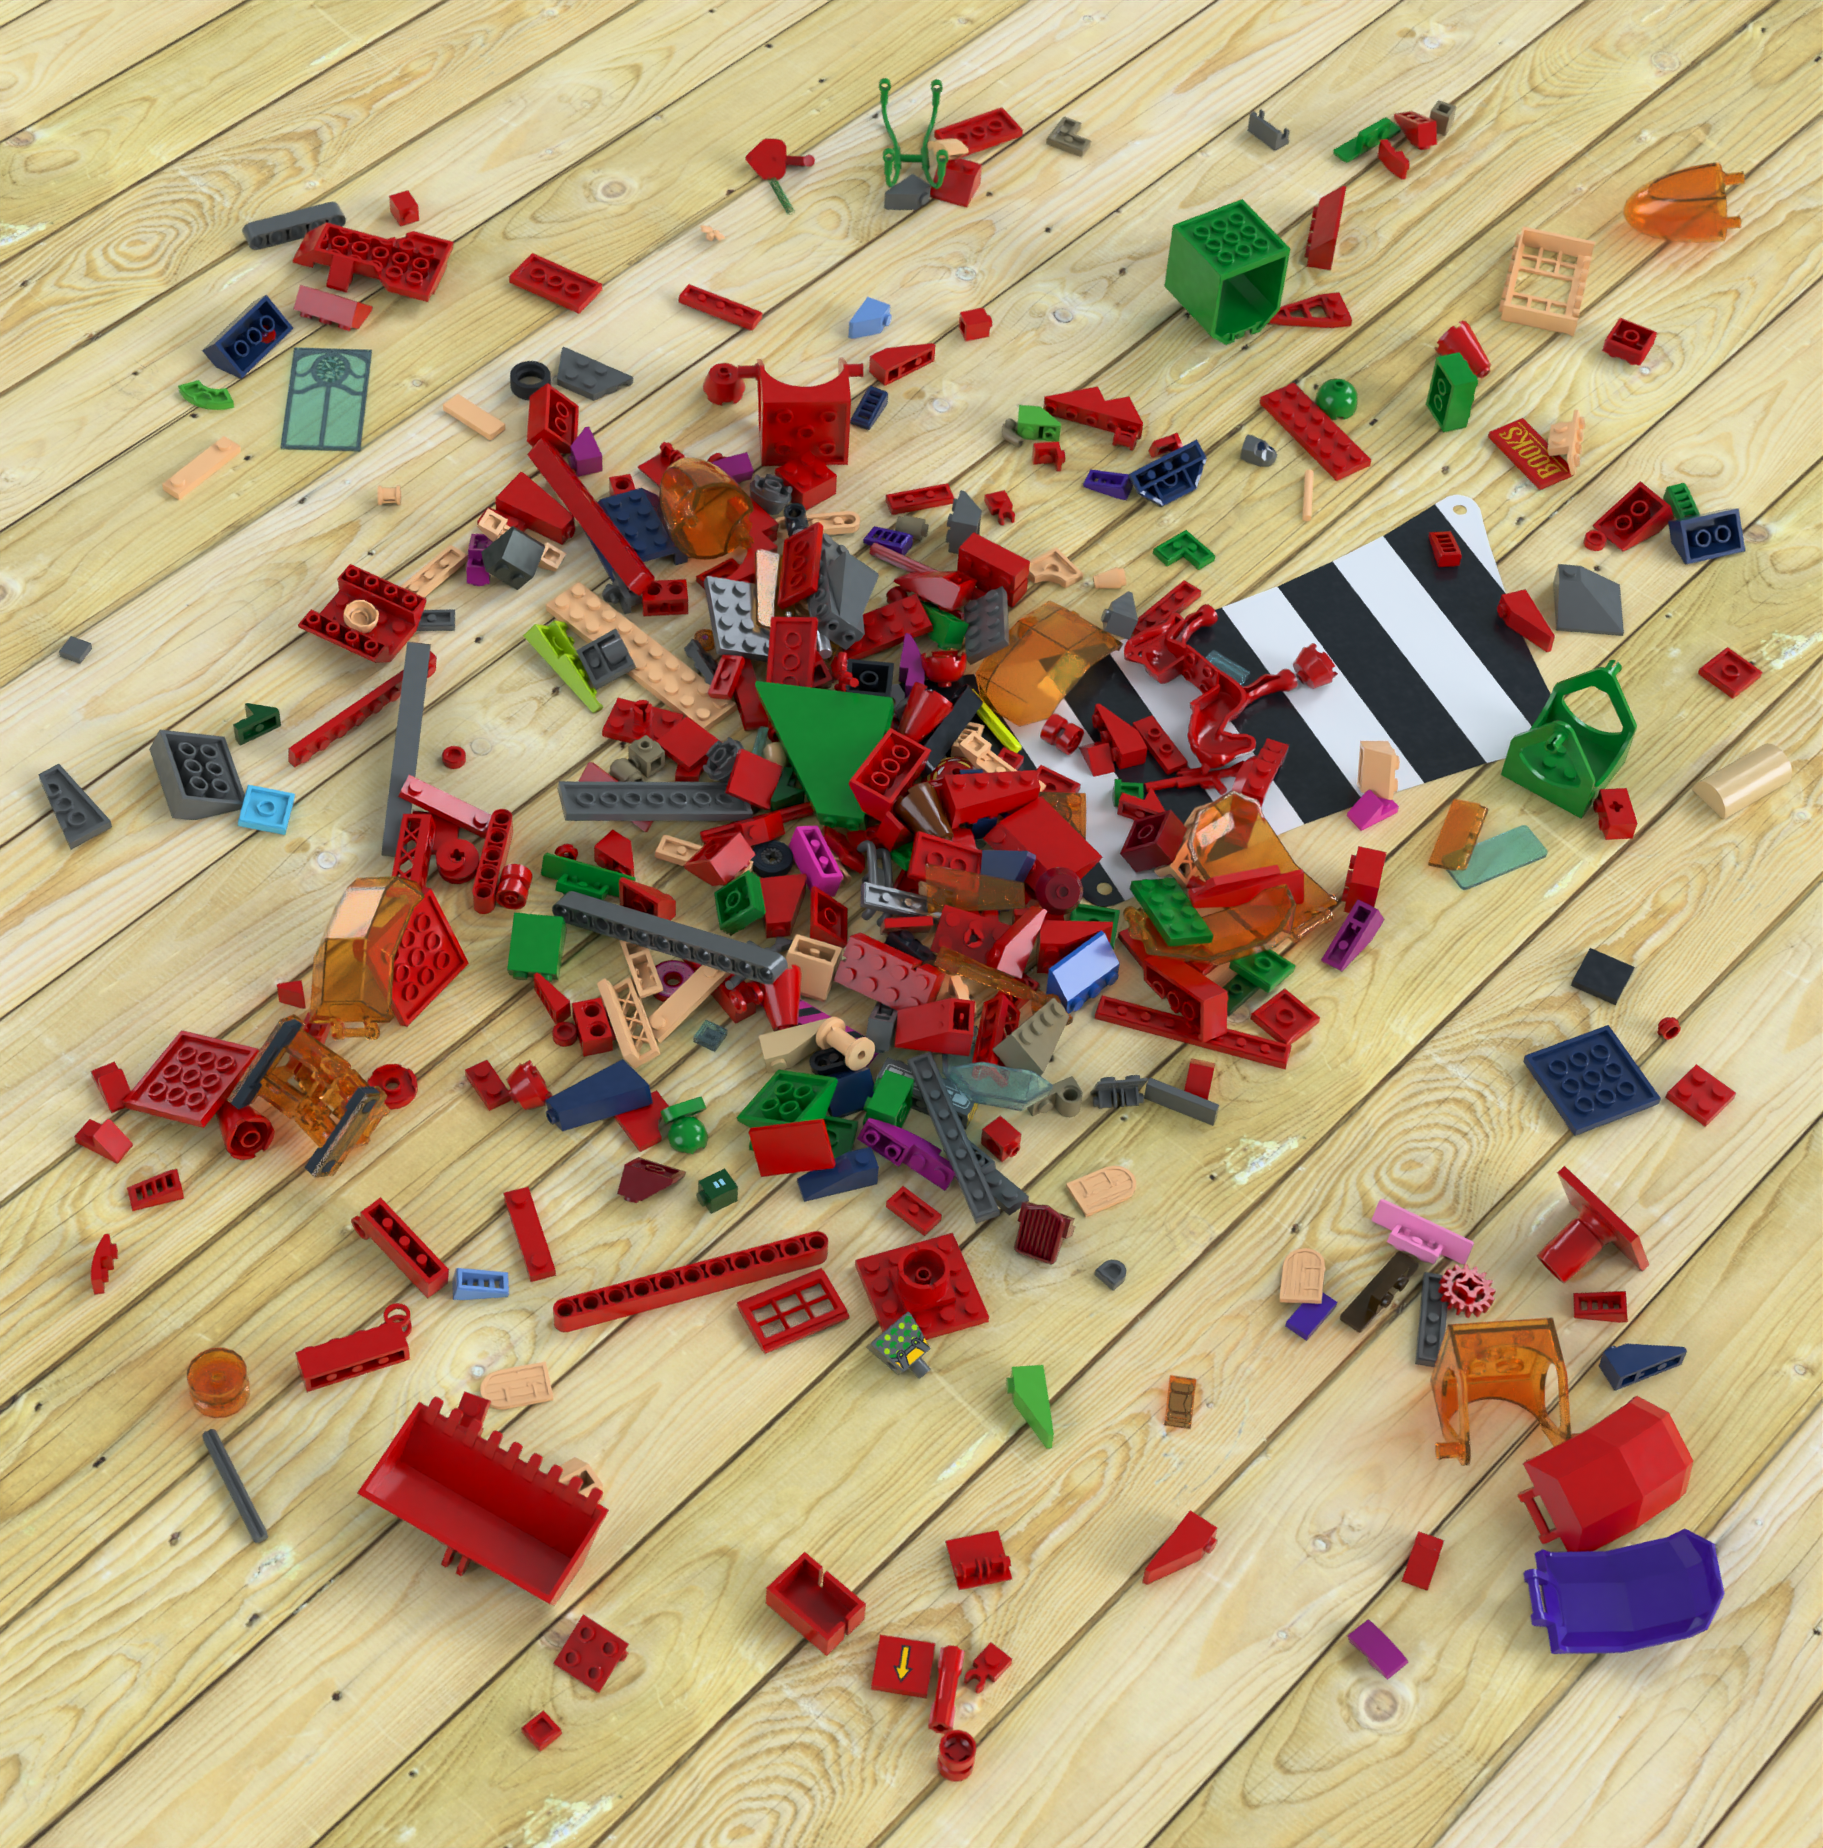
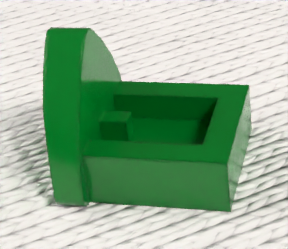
M1114 779L1112 792L1114 807H1118L1122 793L1143 799V783L1122 782L1121 779Z

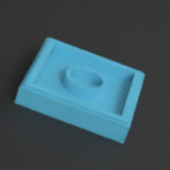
M248 785L238 826L286 835L295 794Z

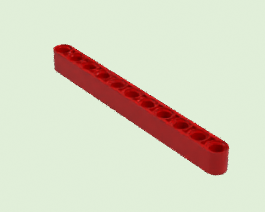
M541 437L527 454L626 586L640 596L655 579L654 575L557 449L548 440Z
M813 1231L565 1297L554 1303V1326L560 1332H571L820 1265L828 1257V1237L823 1232Z

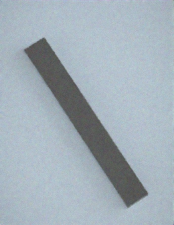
M931 1051L907 1059L912 1076L975 1223L977 1224L1000 1216L999 1208Z

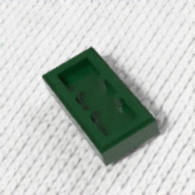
M1239 974L1222 987L1228 994L1227 1016L1235 1012L1260 989Z

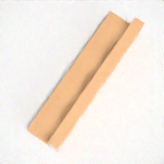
M1211 803L1194 808L1184 824L1187 830L1175 860L1169 865L1155 868L1154 871L1159 877L1171 874L1183 888L1187 886L1192 875H1195L1227 825L1226 820ZM1211 817L1218 824L1215 829H1211ZM1201 833H1205V845H1201ZM1191 848H1195V861L1191 860ZM1181 864H1185V876L1178 870Z
M629 977L615 986L606 979L598 982L597 985L623 1058L636 1069L660 1055L634 980ZM629 987L630 992L626 1000L621 999L618 993ZM630 1006L637 1008L633 1018L626 1017ZM637 1024L644 1027L639 1037L633 1035ZM643 1043L650 1044L652 1050L640 1055L639 1052Z

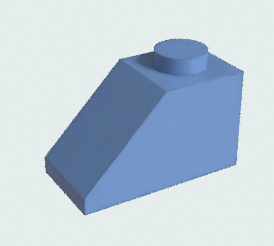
M867 297L849 322L848 338L855 339L881 333L885 326H889L892 319L890 305Z

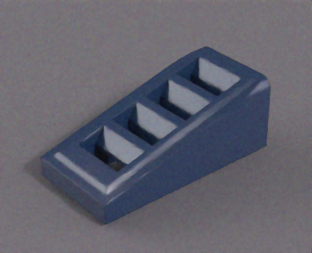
M869 386L856 408L850 424L870 430L888 404V392Z

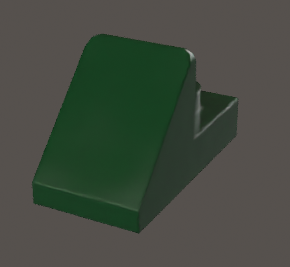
M245 703L247 718L233 724L235 740L241 746L280 727L281 720L278 708Z
M784 766L771 798L770 812L804 803L805 791L795 788L796 779L793 778V768Z

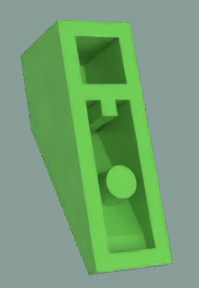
M1044 1365L1012 1367L1011 1376L1006 1378L1007 1393H1012L1013 1404L1046 1449L1052 1448L1054 1431Z

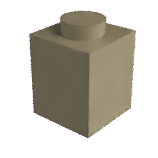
M1440 100L1434 105L1429 118L1436 121L1437 134L1446 136L1453 125L1457 106Z

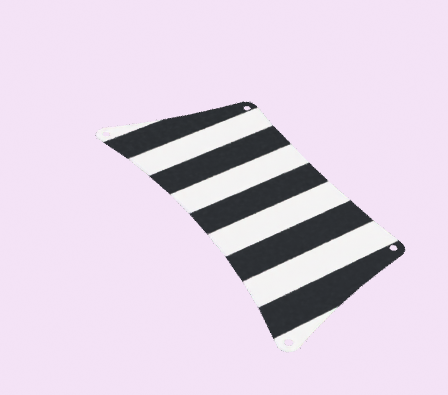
M1464 495L1446 497L1386 535L1282 585L1216 609L1218 621L1211 627H1200L1188 639L1186 645L1189 644L1210 663L1232 677L1241 686L1250 685L1264 674L1276 675L1283 669H1289L1296 676L1293 663L1302 648L1308 647L1311 643L1317 645L1315 649L1318 652H1325L1335 665L1332 670L1338 673L1332 679V683L1315 689L1302 684L1297 678L1298 686L1289 692L1277 691L1261 696L1247 705L1243 712L1235 720L1228 722L1224 728V731L1232 734H1248L1254 737L1256 740L1255 750L1249 755L1236 758L1221 768H1211L1209 771L1229 768L1241 761H1246L1252 756L1259 755L1267 738L1289 745L1283 764L1279 767L1268 790L1247 847L1306 823L1353 807L1364 795L1357 786L1360 741H1388L1392 749H1395L1396 756H1399L1400 760L1399 769L1395 770V778L1398 780L1397 792L1485 763L1506 758L1512 738L1517 734L1528 731L1540 715L1551 694L1523 636L1508 627L1503 618L1498 615L1497 606L1499 605L1501 595L1506 594L1489 545L1481 510L1471 498ZM1462 505L1466 507L1467 512L1464 515L1456 514L1453 511V507ZM1451 531L1462 555L1459 566H1437L1429 532ZM1122 639L1106 645L1039 661L963 675L959 680L951 682L950 687H938L937 682L924 680V685L927 686L926 690L936 691L948 700L951 699L959 688L966 684L971 689H974L1021 744L1022 748L1017 754L1024 756V761L1018 771H1036L1040 765H1043L1081 784L1079 792L1069 804L1060 801H1050L1048 803L1103 857L1081 879L1083 886L1082 897L1097 906H1112L1135 897L1129 889L1131 881L1162 879L1166 877L1174 878L1171 874L1159 877L1154 871L1155 868L1136 873L1120 855L1134 820L1117 814L1118 807L1113 805L1112 792L1114 779H1121L1122 782L1143 783V800H1145L1148 792L1144 790V783L1180 776H1177V772L1167 775L1147 749L1144 764L1119 770L1114 761L1115 772L1093 777L1079 747L1099 741L1102 742L1098 728H1095L1092 723L1095 704H1101L1130 726H1132L1133 722L1153 715L1188 761L1187 767L1190 769L1201 767L1202 764L1190 749L1187 733L1190 716L1193 713L1190 708V702L1203 693L1190 681H1187L1183 675H1179L1166 684H1160L1145 671L1143 664L1124 659V646L1128 639ZM906 683L892 685L891 697L896 701L894 709L905 698ZM976 713L970 722L985 725L982 738L992 744L990 751L998 756L1003 747H1006ZM1055 713L1067 719L1068 724L1073 723L1084 730V736L1080 745L1070 755H1066L1058 750L1056 744L1050 745L1040 738L1042 727L1048 718ZM952 746L943 758L951 757ZM1236 777L1221 778L1220 781L1227 788V792L1223 795H1220L1215 788L1204 789L1200 785L1181 789L1172 787L1155 790L1154 792L1164 810H1172L1183 824H1185L1194 808L1211 803L1227 822L1230 796ZM1211 817V829H1215L1218 824ZM1227 825L1200 866L1244 849L1224 842L1225 834L1228 830ZM1201 833V845H1205V833ZM1195 848L1190 849V856L1193 861L1196 859ZM1181 864L1178 868L1181 874L1186 873L1185 864ZM1100 883H1108L1112 886L1113 890L1110 894L1103 895L1097 891V886Z

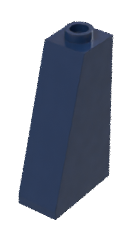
M622 1059L546 1099L548 1110L545 1113L548 1121L552 1125L555 1124L563 1132L648 1106L653 1101L649 1084Z

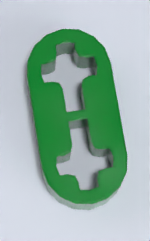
M701 1096L667 1107L660 1113L665 1124H668L681 1117L696 1115L707 1108Z

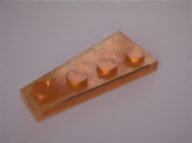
M925 864L928 913L942 912L944 904L964 911L1025 909L1024 882Z

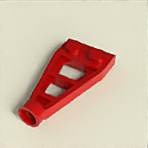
M1340 292L1319 294L1281 306L1280 310L1267 324L1338 328L1351 326L1353 319ZM1321 306L1326 317H1313L1309 309ZM1301 310L1304 318L1291 317L1290 313Z

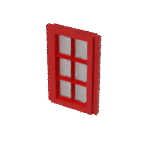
M822 1268L737 1302L739 1312L764 1354L850 1319L845 1305Z

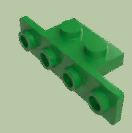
M1384 117L1358 132L1355 138L1335 148L1333 154L1345 163H1348L1378 146L1380 140L1390 139L1399 134L1401 128L1387 117Z
M545 853L543 856L541 875L558 880L555 891L562 892L563 895L569 891H574L604 900L608 894L619 897V879L622 877L636 881V878L633 876L554 854Z

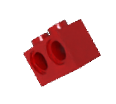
M686 579L653 581L642 593L643 617L688 614Z
M602 998L572 1003L573 1021L577 1028L583 1057L613 1051V1041L616 1040V1035L613 1027L609 1026L608 1021L610 1019L606 1007L603 1005Z

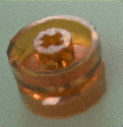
M223 1347L210 1348L199 1353L191 1361L187 1369V1383L195 1409L205 1416L224 1418L239 1412L246 1405L250 1397V1382L247 1366L238 1353Z

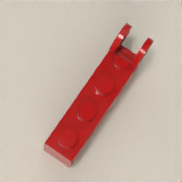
M682 959L695 971L702 966L701 964ZM730 974L711 995L736 1024L756 1013V1005L763 1002V995L759 986L752 980L747 983L743 981L732 990L727 989L725 983L734 976V974Z
M381 1197L362 1210L360 1217L355 1216L351 1219L352 1226L358 1235L364 1240L371 1238L427 1299L448 1284L449 1269Z
M401 1303L391 1304L384 1311V1323L378 1327L359 1330L352 1335L343 1338H333L327 1343L308 1346L301 1351L295 1352L297 1366L306 1392L410 1360L409 1345L406 1337L412 1331L409 1308ZM396 1309L403 1310L406 1313V1316L397 1314L388 1318L389 1313ZM407 1325V1329L403 1332L402 1327Z

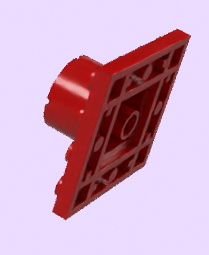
M953 1233L855 1260V1267L882 1332L908 1311L926 1340L989 1322L988 1312Z

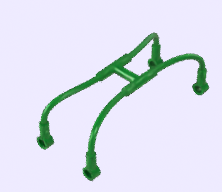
M882 78L879 81L882 116L894 146L893 149L886 148L883 151L886 185L890 188L895 186L899 178L900 169L902 168L901 162L922 163V169L928 183L935 189L940 188L945 176L946 163L949 159L948 152L941 149L936 153V160L938 162L937 175L939 177L938 182L935 183L929 173L930 162L927 142L936 121L938 106L940 105V93L943 90L942 82L938 79L931 82L932 116L923 140L921 155L901 154V149L890 126L886 109L891 83L889 79ZM892 164H894L895 174L891 181Z

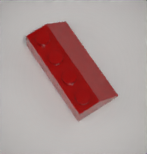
M1342 186L1321 197L1318 207L1314 206L1312 215L1314 219L1311 220L1309 230L1311 232L1308 235V245H1306L1304 258H1308L1307 267L1331 271L1346 186Z
M890 728L849 781V786L862 811L882 822L888 811L892 813L897 799L901 795L904 797L908 789H910L924 770L931 750Z

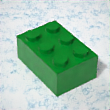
M1460 352L1436 357L1426 406L1443 433L1467 427L1468 419L1471 416L1470 411L1474 402L1475 390L1478 386L1477 376L1473 374L1468 362L1464 360Z

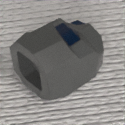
M1247 435L1241 449L1240 458L1246 463L1259 467H1268L1276 461L1277 453L1266 441L1253 435Z

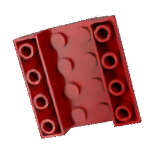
M349 564L337 578L338 593L320 613L311 609L300 621L298 627L374 663L391 662L416 632L427 602L426 598ZM355 600H365L371 603L379 612L376 626L365 634L349 628L344 622V610L348 604Z

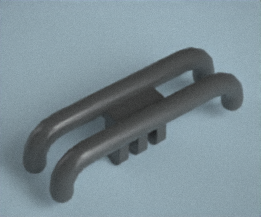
M870 840L861 842L857 849L861 853L867 850L868 874L862 878V884L867 882L893 888L890 851L884 847L876 849L875 844ZM881 857L882 869L878 868L877 866V860ZM867 908L862 913V918L869 920L877 910ZM884 912L877 920V925L880 927L884 919L892 918L893 914Z

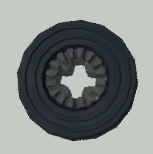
M770 840L757 844L753 848L756 855L750 861H753V872L759 877L785 876L791 870L793 854L785 843Z

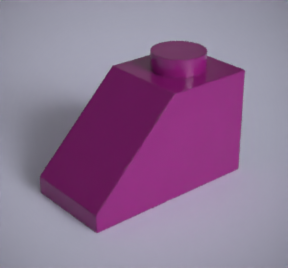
M585 427L570 446L571 456H568L569 466L575 470L577 477L603 471L600 449L590 427Z

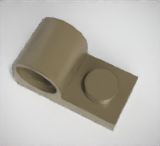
M1071 1076L1030 1094L1027 1109L1032 1116H1035L1039 1113H1046L1055 1107L1062 1116L1075 1117L1080 1112L1082 1090L1074 1077Z

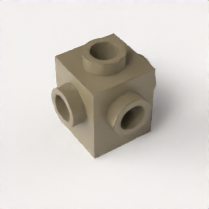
M647 735L639 740H635L628 746V761L647 778L665 766V751L658 742L653 741Z

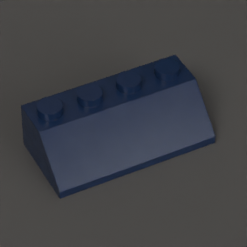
M265 295L253 301L202 351L216 368L241 379L294 328L270 298ZM275 330L276 338L272 342H261L262 335Z

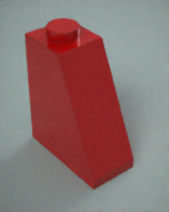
M806 874L760 878L766 911L762 917L766 939L791 935L806 894Z

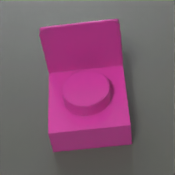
M1369 789L1349 810L1347 817L1362 831L1398 813L1399 806L1393 800L1377 797Z

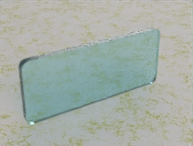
M1522 825L1442 858L1441 864L1462 890H1468L1543 859L1547 856L1548 851L1529 827Z

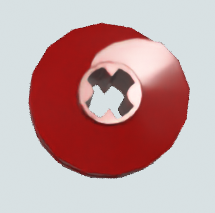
M450 839L438 848L436 865L444 881L450 884H463L476 876L480 858L476 847L472 843L463 839Z

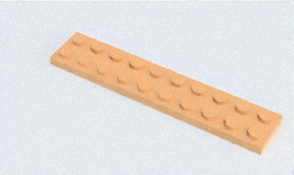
M576 583L546 604L547 612L560 622H565L570 630L587 643L616 628L637 667L626 674L674 712L684 714V718L688 716L706 731L737 710V704L732 700L710 698L708 695L710 685L705 683L704 678L582 583Z

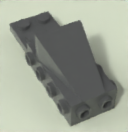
M826 533L823 534L818 590L810 595L811 616L818 619V632L847 650L865 634L863 612L878 580L879 573L851 555L844 545H839Z

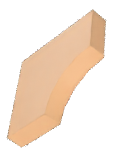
M1054 548L1030 560L1029 575L1027 577L1034 584L1041 581H1051L1067 588L1081 581L1083 573L1058 548Z

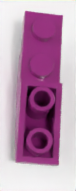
M869 1118L857 1137L859 1141L871 1147L898 1167L904 1163L944 1191L947 1190L955 1177L950 1162L940 1156L942 1151L940 1148L907 1130Z

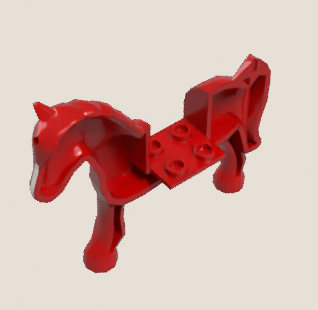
M1204 604L1196 612L1187 615L1185 619L1180 614L1173 613L1165 623L1139 632L1127 640L1124 646V659L1143 664L1145 671L1160 684H1166L1179 675H1183L1187 681H1190L1203 693L1190 702V708L1193 713L1190 716L1187 738L1192 753L1202 764V774L1204 776L1211 768H1221L1236 758L1249 755L1255 750L1256 740L1254 737L1248 734H1232L1224 731L1228 722L1235 720L1247 705L1261 696L1277 691L1289 692L1298 686L1295 674L1289 669H1283L1276 675L1264 674L1250 685L1241 686L1232 677L1210 663L1189 644L1186 645L1190 636L1200 627H1211L1218 621L1215 609L1209 604Z

